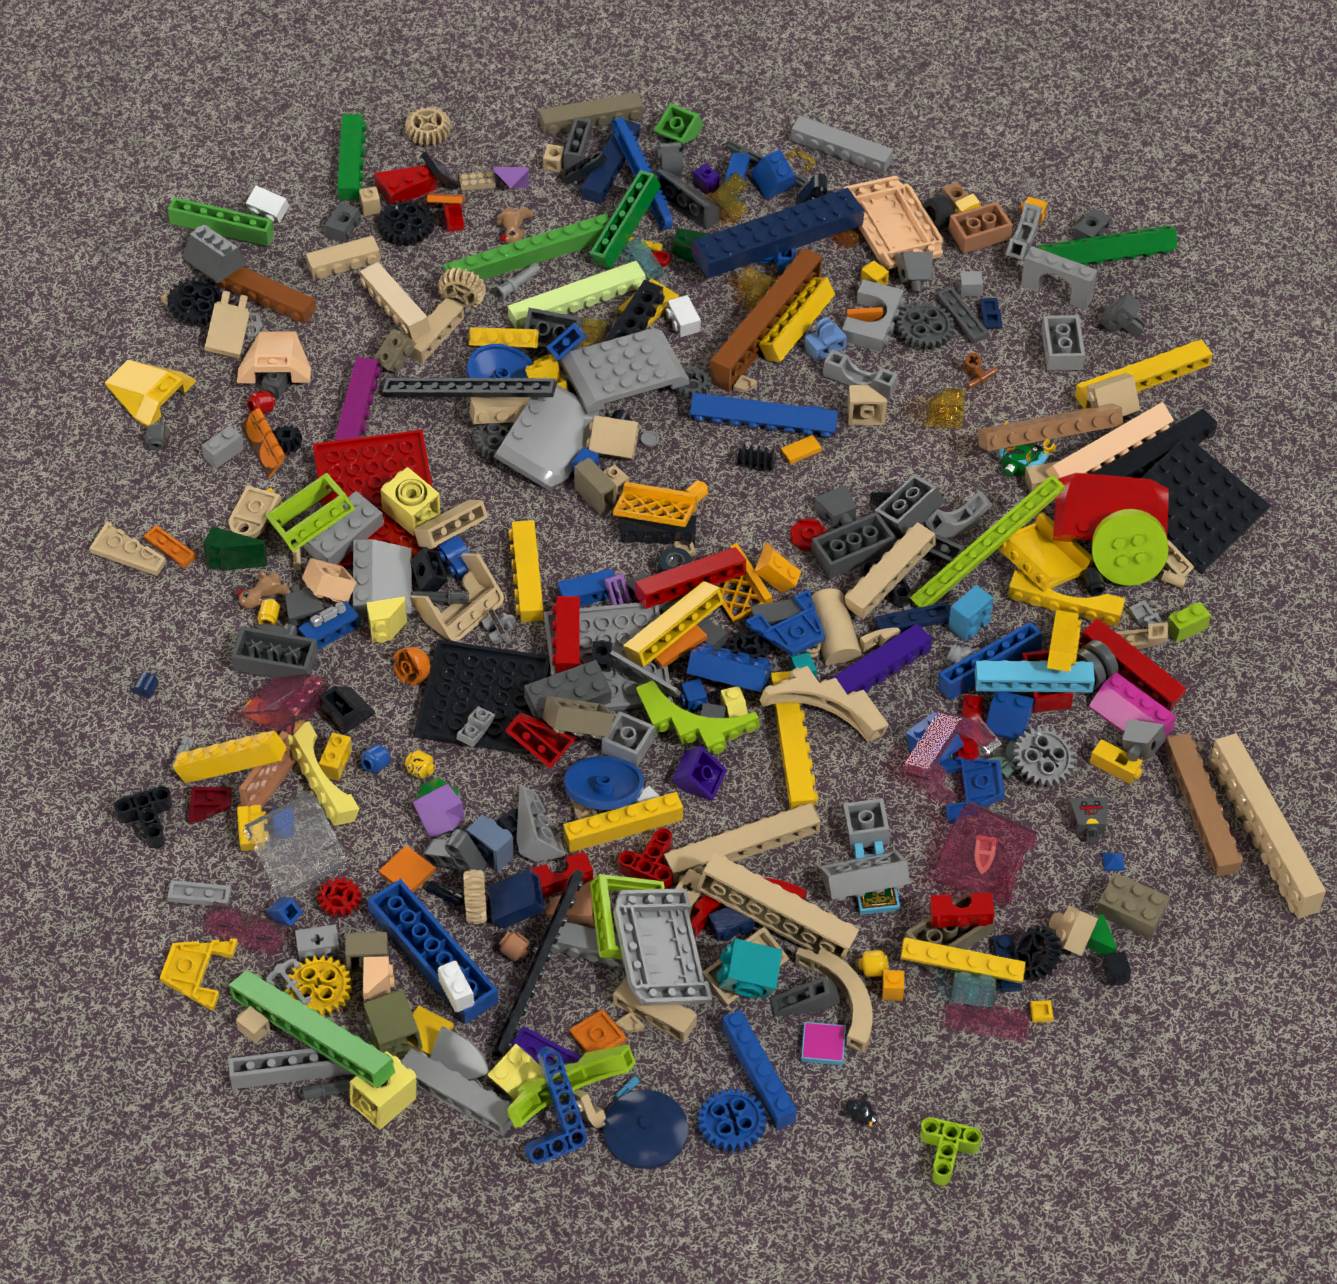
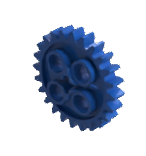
M732 1088L729 1089V1093L721 1089V1095L713 1092V1099L707 1097V1103H702V1110H699L698 1115L699 1132H703V1139L709 1138L708 1145L716 1143V1150L722 1146L724 1153L728 1148H731L732 1153H735V1148H739L743 1152V1146L751 1149V1142L758 1144V1138L763 1137V1131L766 1130V1124L764 1123L767 1120V1117L764 1116L765 1109H761V1102L755 1103L756 1096L749 1098V1091L743 1095L740 1088L736 1093L733 1092ZM726 1105H729L732 1119L729 1118V1110L727 1109ZM741 1107L743 1110H736L735 1108ZM720 1112L723 1115L718 1116L715 1113ZM733 1122H735V1129L739 1136L735 1135ZM747 1125L749 1128H742L741 1126ZM726 1130L730 1133L724 1134L721 1131Z

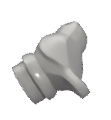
M953 645L947 659L951 663L956 664L979 651V647L971 649L970 647L961 648L960 646Z

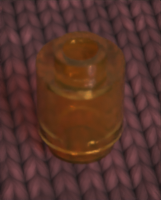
M851 229L833 235L835 240L848 249L855 247L859 241V235Z

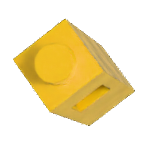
M1102 739L1091 754L1090 764L1130 785L1135 779L1138 780L1143 772V769H1141L1143 760L1138 758L1137 761H1130L1126 756L1127 752Z

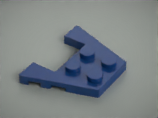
M809 589L794 596V602L802 612L774 626H770L762 614L759 613L747 619L746 626L792 657L823 642L825 635L819 617H817Z
M956 757V759L946 758L940 763L943 775L960 771L963 773L966 802L946 805L949 824H953L1006 798L1000 760L977 758L975 760H965L963 757Z

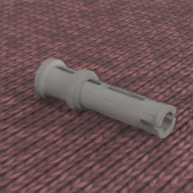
M533 263L515 277L507 278L503 284L495 286L493 288L495 296L503 301L507 295L515 293L520 285L541 272L539 265Z

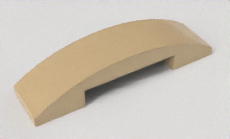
M1168 622L1148 624V629L1117 631L1116 633L1120 634L1137 649L1148 648L1168 640Z

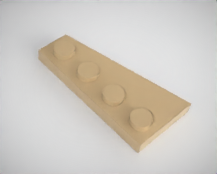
M108 521L89 548L92 554L158 576L166 563L165 557L148 546L144 547L137 539L125 535L124 531L114 528Z

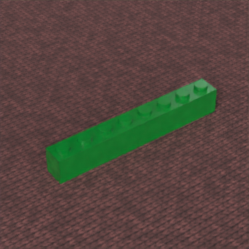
M1168 225L1037 245L1036 248L1086 266L1089 262L1104 263L1108 259L1119 261L1122 257L1137 258L1141 254L1151 256L1155 255V252L1160 251L1161 253H1170L1173 249H1177V233L1175 227Z

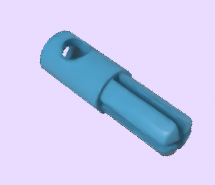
M633 1076L615 1095V1098L619 1099L630 1092L640 1080Z

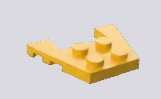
M230 939V941L223 942L212 940L210 943H199V941L172 943L160 976V981L209 1010L214 1011L219 998V991L200 987L211 956L217 955L233 959L238 940Z

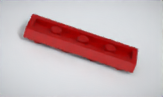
M964 694L960 739L964 746L958 750V757H963L965 760H975V758H978L983 707L982 696Z

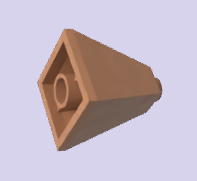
M590 882L582 885L579 891H576L574 895L576 901L573 907L568 909L566 913L568 916L566 922L596 929ZM561 895L551 899L550 904L546 905V916L550 917V919Z

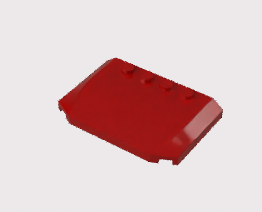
M1073 473L1058 478L1066 489L1055 498L1054 541L1072 542V539L1092 540L1097 526L1103 519L1114 512L1125 509H1136L1149 513L1161 523L1167 536L1169 489L1151 479L1087 473Z

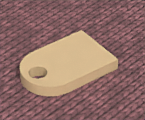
M247 485L230 516L229 526L231 531L253 538L260 536L269 523L265 515L278 507L281 496ZM243 527H248L246 532H240Z

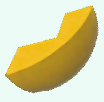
M552 353L535 360L533 365L525 368L528 378H555L557 385L569 392L567 383L561 376L557 359Z

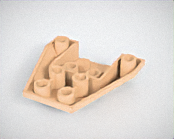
M296 331L259 332L238 368L237 383H256V372H291L292 383H310L311 367Z

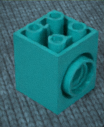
M735 938L721 952L720 961L723 963L722 969H719L717 974L718 988L736 992L745 997L766 999L776 990L783 950Z

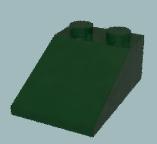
M212 526L203 542L206 565L214 570L227 571L266 567L268 564L265 541Z

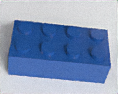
M701 643V645H698L691 651L687 674L762 692L768 686L773 663L768 662L766 658L757 657V659L750 658L749 654L741 652L734 654L727 648L714 649L712 645Z

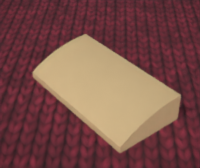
M765 927L745 940L781 949ZM782 951L780 966L789 960L784 951ZM719 959L702 973L704 981L709 983L710 990L727 1006L741 995L718 988L717 974L719 969H722L723 963Z

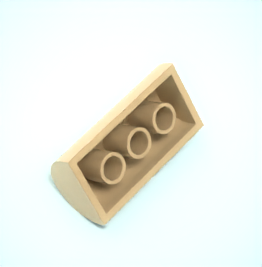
M832 588L814 593L811 598L825 635L824 641L820 643V650L825 665L862 659V652L849 611L846 608L843 593L838 589Z

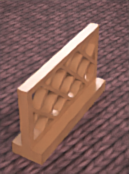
M282 730L279 734V737L287 746L282 760L254 767L239 787L241 802L237 808L242 806L249 807L251 805H261V808H263L297 763L293 756L290 755L287 732Z

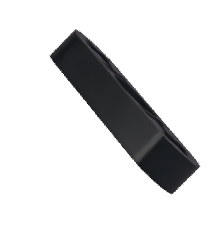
M597 151L566 169L560 177L566 185H569L604 165L607 157L602 151Z

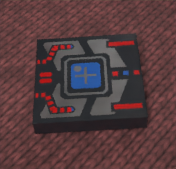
M426 151L421 154L422 159L436 178L453 190L459 187L444 164Z

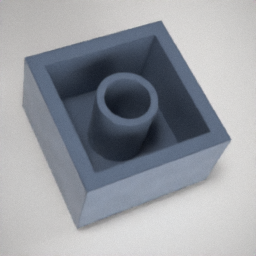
M482 814L466 829V833L486 861L487 866L498 873L513 859L512 834L507 829L499 827L492 818H487Z

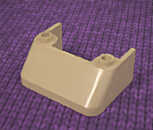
M461 554L469 569V572L462 579L466 592H469L468 604L452 603L441 613L432 604L428 596L412 595L410 597L423 621L449 641H459L490 615L487 610L493 608L495 611L503 603V593L480 554Z

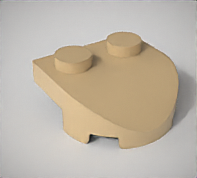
M581 1089L573 1091L581 1118L596 1128L605 1126L604 1120L606 1117L603 1109L592 1104L589 1094Z

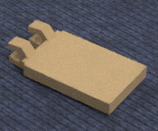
M223 291L221 302H217L214 305L204 351L240 358L250 314L249 309L245 308L248 296L241 295L239 305L234 306L228 304L230 292Z

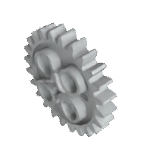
M1040 726L1036 730L1030 728L1028 732L1024 731L1022 736H1019L1016 740L1017 742L1013 746L1015 749L1012 752V755L1016 757H1014L1012 762L1018 763L1015 770L1021 769L1019 776L1026 775L1025 781L1027 782L1031 779L1033 786L1036 782L1039 783L1040 788L1043 787L1044 783H1046L1047 788H1050L1052 783L1054 786H1058L1060 782L1064 783L1066 778H1069L1070 772L1074 769L1073 764L1076 760L1072 757L1075 755V752L1069 751L1073 745H1067L1068 738L1062 740V733L1056 735L1055 729L1049 732L1047 726L1043 731ZM1038 742H1041L1044 747L1040 746ZM1054 754L1059 755L1060 758H1056ZM1027 756H1031L1034 761L1030 760ZM1043 767L1047 768L1050 772H1046Z

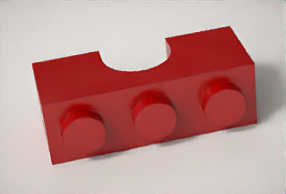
M585 851L566 857L567 870L560 874L550 871L547 864L531 868L534 873L540 876L543 898H548L560 891L563 892L570 875L575 870L584 873L581 879L584 881L583 885L593 880V869Z
M972 893L970 905L966 908L955 906L952 902L951 894L930 896L929 910L932 927L987 926L993 924L995 913L992 893Z

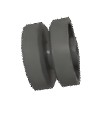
M1091 640L1082 649L1077 651L1076 662H1093L1095 678L1093 690L1101 686L1115 672L1118 673L1117 660L1104 643L1098 640Z

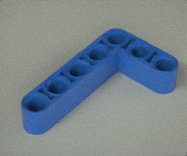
M548 1046L540 1049L538 1061L561 1129L526 1144L524 1149L525 1155L536 1164L544 1163L579 1149L587 1142V1134L560 1053ZM553 1053L552 1061L546 1063L547 1055ZM560 1073L559 1080L552 1082L554 1074ZM562 1093H566L565 1100L559 1102V1096ZM572 1112V1119L565 1121L566 1115ZM575 1132H579L578 1139L572 1141V1135ZM559 1140V1146L552 1149L553 1142ZM540 1148V1153L533 1157L534 1149Z

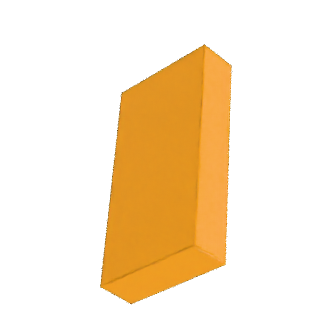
M813 435L781 448V453L789 464L822 451V447Z

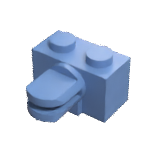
M825 317L817 323L816 332L805 336L804 348L817 362L826 358L831 350L841 351L845 349L847 336L836 323Z

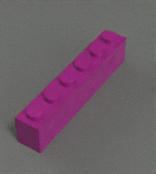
M356 357L334 440L363 437L362 433H366L367 422L365 421L370 418L369 406L373 405V391H377L378 385L376 379L380 378L381 375L378 359Z

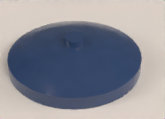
M638 1090L625 1094L611 1105L605 1116L604 1122L606 1125L603 1126V1134L606 1146L616 1159L630 1167L653 1169L664 1166L681 1153L687 1141L688 1122L683 1109L674 1099L658 1091Z

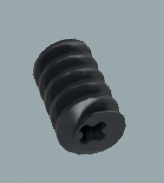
M744 443L738 452L737 466L742 461L743 467H746L749 462L750 468H753L756 464L757 469L760 470L764 465V470L767 471L771 466L773 472L776 462L775 449L772 448L771 452L768 453V449L765 447L763 452H761L760 446L756 450L753 449V445L746 449V444Z

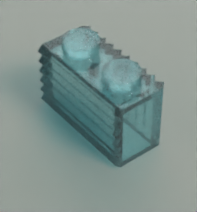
M966 971L955 972L951 1002L992 1008L996 978H992L987 974L979 976Z

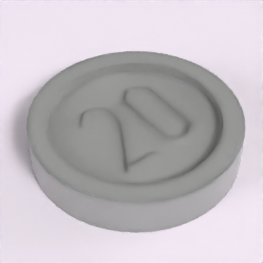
M647 431L641 435V443L646 447H654L659 442V436L653 431Z

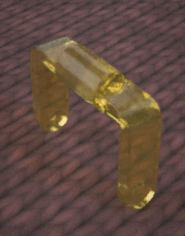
M794 148L785 156L787 161L795 154L809 161L810 164L803 170L805 174L816 165V159L799 148Z

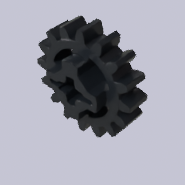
M748 627L747 631L740 629L739 634L734 632L733 638H730L729 649L731 653H746L750 655V658L757 659V657L766 658L770 654L771 642L756 632L751 631Z

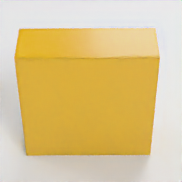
M1051 1000L1030 1001L1032 1022H1053Z

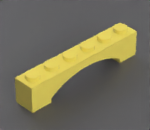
M310 722L288 725L286 732L288 733L292 756L299 764L302 774L307 778L310 788L315 792L317 800L324 808L327 818L330 819L333 826L354 822L359 807L351 794L347 795L337 788L321 770L313 749L317 734Z

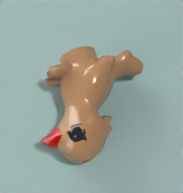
M513 207L504 209L498 216L500 220L497 221L498 225H504L506 228V232L500 240L507 244L522 240L525 234L523 233L524 230H520L519 227L524 219L533 217V212L528 207H525L523 210L517 209L516 211Z
M261 571L258 573L259 581L255 587L247 590H237L240 605L246 609L260 606L262 601H264L261 599L262 597H272L277 594L286 596L290 593L288 585H281L282 579L280 576L273 572H269L266 575Z

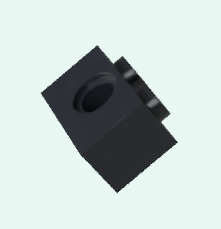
M422 548L410 561L420 591L438 592L448 580L437 550Z

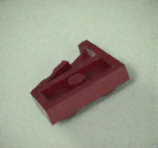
M192 786L189 824L193 825L230 809L232 788Z

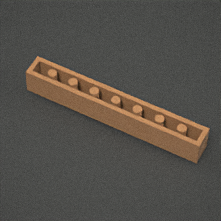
M1107 404L978 429L979 447L992 451L1122 426V407L1115 404Z
M1189 733L1167 737L1165 751L1215 876L1239 873L1241 864H1243V858L1236 849L1234 836H1231L1229 832V823L1227 820H1224L1222 806L1216 800V791L1214 788H1211L1209 774L1204 771L1203 759L1201 756H1198L1195 740L1191 739Z

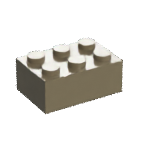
M547 696L542 719L548 723V726L552 727L557 733L569 731L574 735L583 736L584 734H590L591 737L599 739L602 736L609 737L614 714L601 703Z
M1114 872L1098 902L1096 915L1103 914L1106 920L1152 940L1167 911L1170 896Z

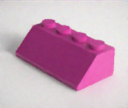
M1117 672L1103 683L1089 705L1091 710L1122 733L1125 731L1128 719L1164 724L1165 736H1167L1173 730L1176 715Z

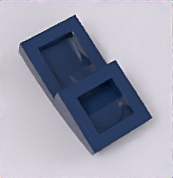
M998 298L980 299L979 305L983 326L986 329L1002 328Z

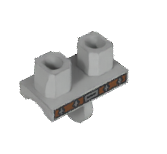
M493 608L487 610L490 615L482 620L483 625L487 631L495 627L497 628V630L489 634L492 642L495 645L502 641H505L507 644L511 643L512 640L506 628L509 631L513 629L516 621L514 616L502 613V618L500 619Z

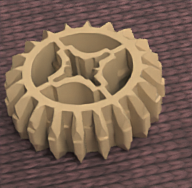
M428 106L425 109L421 107L420 110L415 109L414 112H410L405 122V129L410 141H414V144L419 143L420 146L426 144L428 147L429 144L435 146L436 143L441 144L442 140L446 141L450 134L451 124L446 112H442L441 109L436 110L435 107L431 109Z
M460 267L458 270L452 268L451 270L447 269L441 275L438 283V292L441 294V298H447L462 307H477L485 297L486 285L483 283V279H479V275L473 274V271L469 272L467 268L465 270H462Z
M476 869L465 871L463 879L466 921L468 924L485 923L487 916L484 873L482 870Z

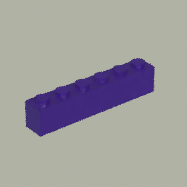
M917 623L831 679L836 678L847 695L853 691L858 692L861 690L867 693L872 686L884 682L889 675L898 673L906 664L910 665L920 655H926L931 650L932 637Z

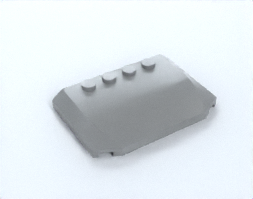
M557 385L553 397H531L500 445L494 458L550 491L553 487L565 483L572 473V462L582 447L586 448L587 439L591 438L592 431H589L590 421L594 420V416H599V410L587 413L580 398Z
M687 889L621 890L618 894L613 915L629 988L643 1006L705 1004L712 1001L709 983L704 981L689 917L688 910L691 908Z

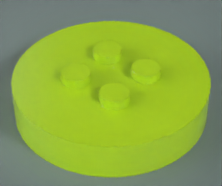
M1125 509L1114 512L1100 522L1093 534L1092 555L1097 569L1108 580L1120 585H1139L1151 580L1162 570L1168 558L1169 546L1163 526L1155 517L1141 510Z

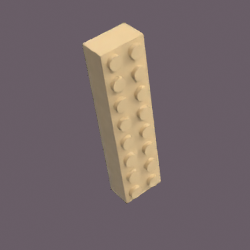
M715 852L705 867L696 890L748 918H752L759 924L806 949L812 950L816 954H819L822 948L844 961L859 931L851 923L838 919L834 914L821 910L817 905L806 902L797 894L782 889L780 885L765 880L761 875L754 874L744 866L735 864L724 855H718Z

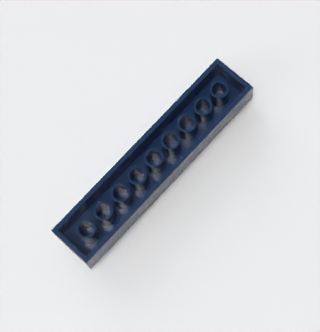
M845 188L692 240V257L706 277L711 278L778 255V253L789 251L792 248H798L862 226L865 210L851 191Z

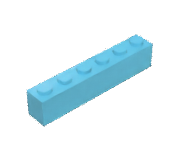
M976 661L975 687L976 691L1093 692L1095 683L1093 662H1076L1075 666L1071 665L1070 672L1047 668V661Z

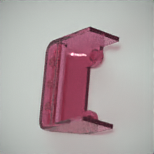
M940 712L934 716L904 762L902 772L906 778L945 805H949L958 796L942 785L947 774L946 770L937 762L955 734L957 733L964 738L971 737L984 747L991 743L996 736L970 718Z

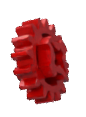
M335 876V881L327 879V885L321 884L322 890H318L317 899L318 904H320V910H325L327 916L333 913V918H336L338 914L341 915V918H344L345 913L351 916L352 909L358 910L362 895L359 885L354 884L353 879L346 881V877L343 876L342 880H339Z

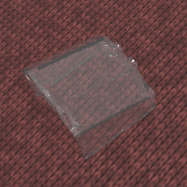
M312 790L244 825L246 829L243 832L247 840H252L256 844L254 850L258 857H263L265 872L273 877L274 883L271 884V887L276 895L280 894L281 898L348 863L341 848L342 846Z

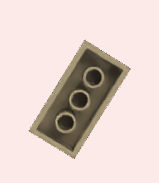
M965 893L953 901V904L959 908L968 907L970 905L971 893ZM928 917L906 931L905 937L966 950L993 932L995 919L992 925L987 926L968 925L966 927L947 926L939 928L932 927L931 918ZM922 964L929 973L938 968L937 966Z

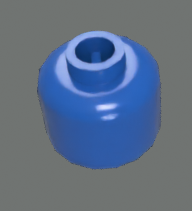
M379 744L371 746L361 755L362 767L371 773H378L390 763L389 751Z

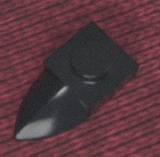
M518 809L506 813L496 821L499 827L507 829L512 835L517 832Z

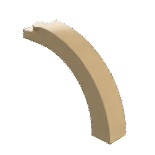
M799 947L796 952L795 964L827 976L841 990L848 1001L852 1014V1025L847 1035L846 1046L866 1053L871 1036L873 1015L870 997L862 980L846 962L833 953L821 948L819 954H816L812 950Z

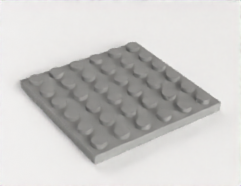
M641 603L580 608L579 666L592 661L593 641L599 640L612 642V650L627 659L623 645L660 616L659 605L645 609ZM553 611L544 612L552 676L558 674L556 673V665H552V654H556V648H552V637H556V632H553V620H556L557 615H553ZM613 656L611 659V672L602 671L612 691L611 703L604 706L610 711L643 708L638 698L636 687L649 682L647 681L648 678L644 679L632 672L631 668L627 669L618 664ZM652 660L645 667H642L670 684L668 666L662 669ZM664 687L659 688L660 691L673 703L672 695L664 691Z

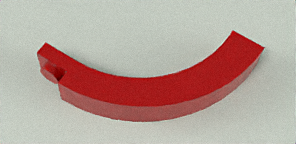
M764 878L773 884L780 885L782 889L790 893L797 894L806 901L807 891L803 888L782 880ZM707 895L702 897L694 905V915L690 918L694 938L708 924V914L728 906Z

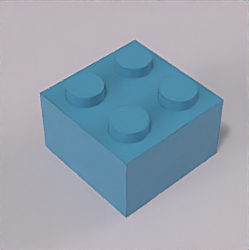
M975 585L951 606L948 629L963 641H967L970 637H975L979 629L983 626L986 627L991 621L994 597Z

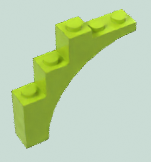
M654 680L636 687L638 698L651 725L655 726V734L665 732L674 726L682 745L692 743L701 737L706 750L711 755L720 754L727 749L726 741L735 740L740 735L754 732L760 727L756 711L738 717L709 718L690 713L672 703L660 691Z
M629 1044L587 1052L577 1063L566 1064L564 1067L572 1091H575L599 1080L628 1073L636 1062ZM560 1073L554 1074L552 1082L559 1080ZM544 1077L526 1080L517 1090L519 1096L507 1108L508 1116L512 1120L514 1128L522 1127L532 1116L552 1103ZM562 1093L559 1098L565 1096L566 1093Z

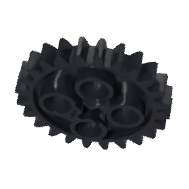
M403 199L402 203L396 200L395 205L389 203V207L385 206L384 211H380V216H378L379 233H382L383 238L387 237L388 242L393 240V244L400 242V246L404 243H407L409 246L410 242H413L416 245L417 240L423 242V237L428 239V234H432V229H434L433 212L430 211L429 207L425 208L424 203L419 205L418 200L415 203H412V199L409 202Z
M192 277V281L185 278V283L179 281V286L174 284L173 289H170L167 300L169 313H173V318L178 317V322L184 320V325L189 322L191 327L195 323L199 327H201V323L208 326V321L211 322L214 305L217 302H221L223 291H220V286L215 287V282L209 284V279L203 282L202 277L198 281L194 277Z

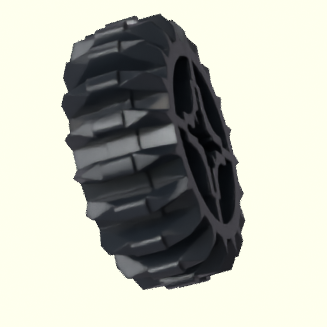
M1035 925L1034 928L1028 927L1027 932L1021 931L1022 936L1016 937L1017 943L1012 944L1015 949L1010 953L1014 956L1012 959L1026 962L1023 977L1028 980L1039 981L1040 979L1046 980L1047 975L1053 976L1052 970H1058L1056 965L1062 962L1059 957L1064 955L1061 951L1064 946L1060 943L1061 939L1059 936L1045 926Z

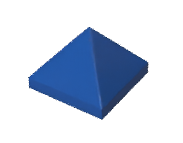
M1123 852L1102 853L1104 871L1125 870Z

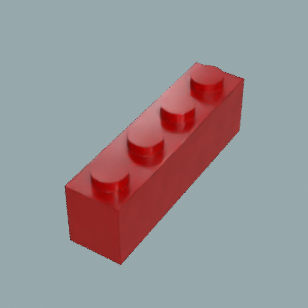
M557 596V603H553V615L557 616L556 620H553V632H556V637H552V648H556V654H552V665H556V673L579 666L580 596Z

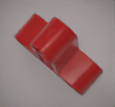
M667 828L657 829L642 855L629 850L621 852L618 856V871L629 878L664 881L665 889H670L672 886V870L662 863L664 862V854L670 851L672 847L671 831Z

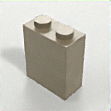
M590 458L580 461L574 466L575 490L602 517L614 510L616 506V484Z

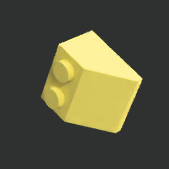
M405 597L367 602L372 643H383L392 640L407 623Z
M517 1044L512 1047L488 1074L491 1081L513 1101L519 1096L517 1090L526 1080L544 1077L540 1065Z

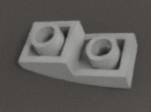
M478 706L469 715L467 724L457 733L456 739L474 747L492 723L495 714Z

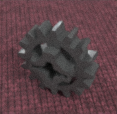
M689 365V368L683 366L689 378V384L675 388L674 392H679V396L685 395V399L689 396L692 397L693 393L707 394V390H711L712 385L710 373H705V368L700 370L698 365L695 368L692 365Z

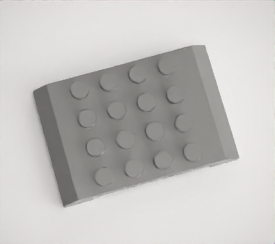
M655 328L570 351L561 359V365L587 413L605 409V403L670 385L672 389L689 384V378L664 333Z

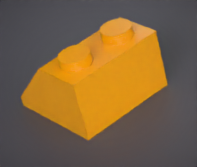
M768 542L765 543L754 572L781 593L795 587L801 574L800 569Z

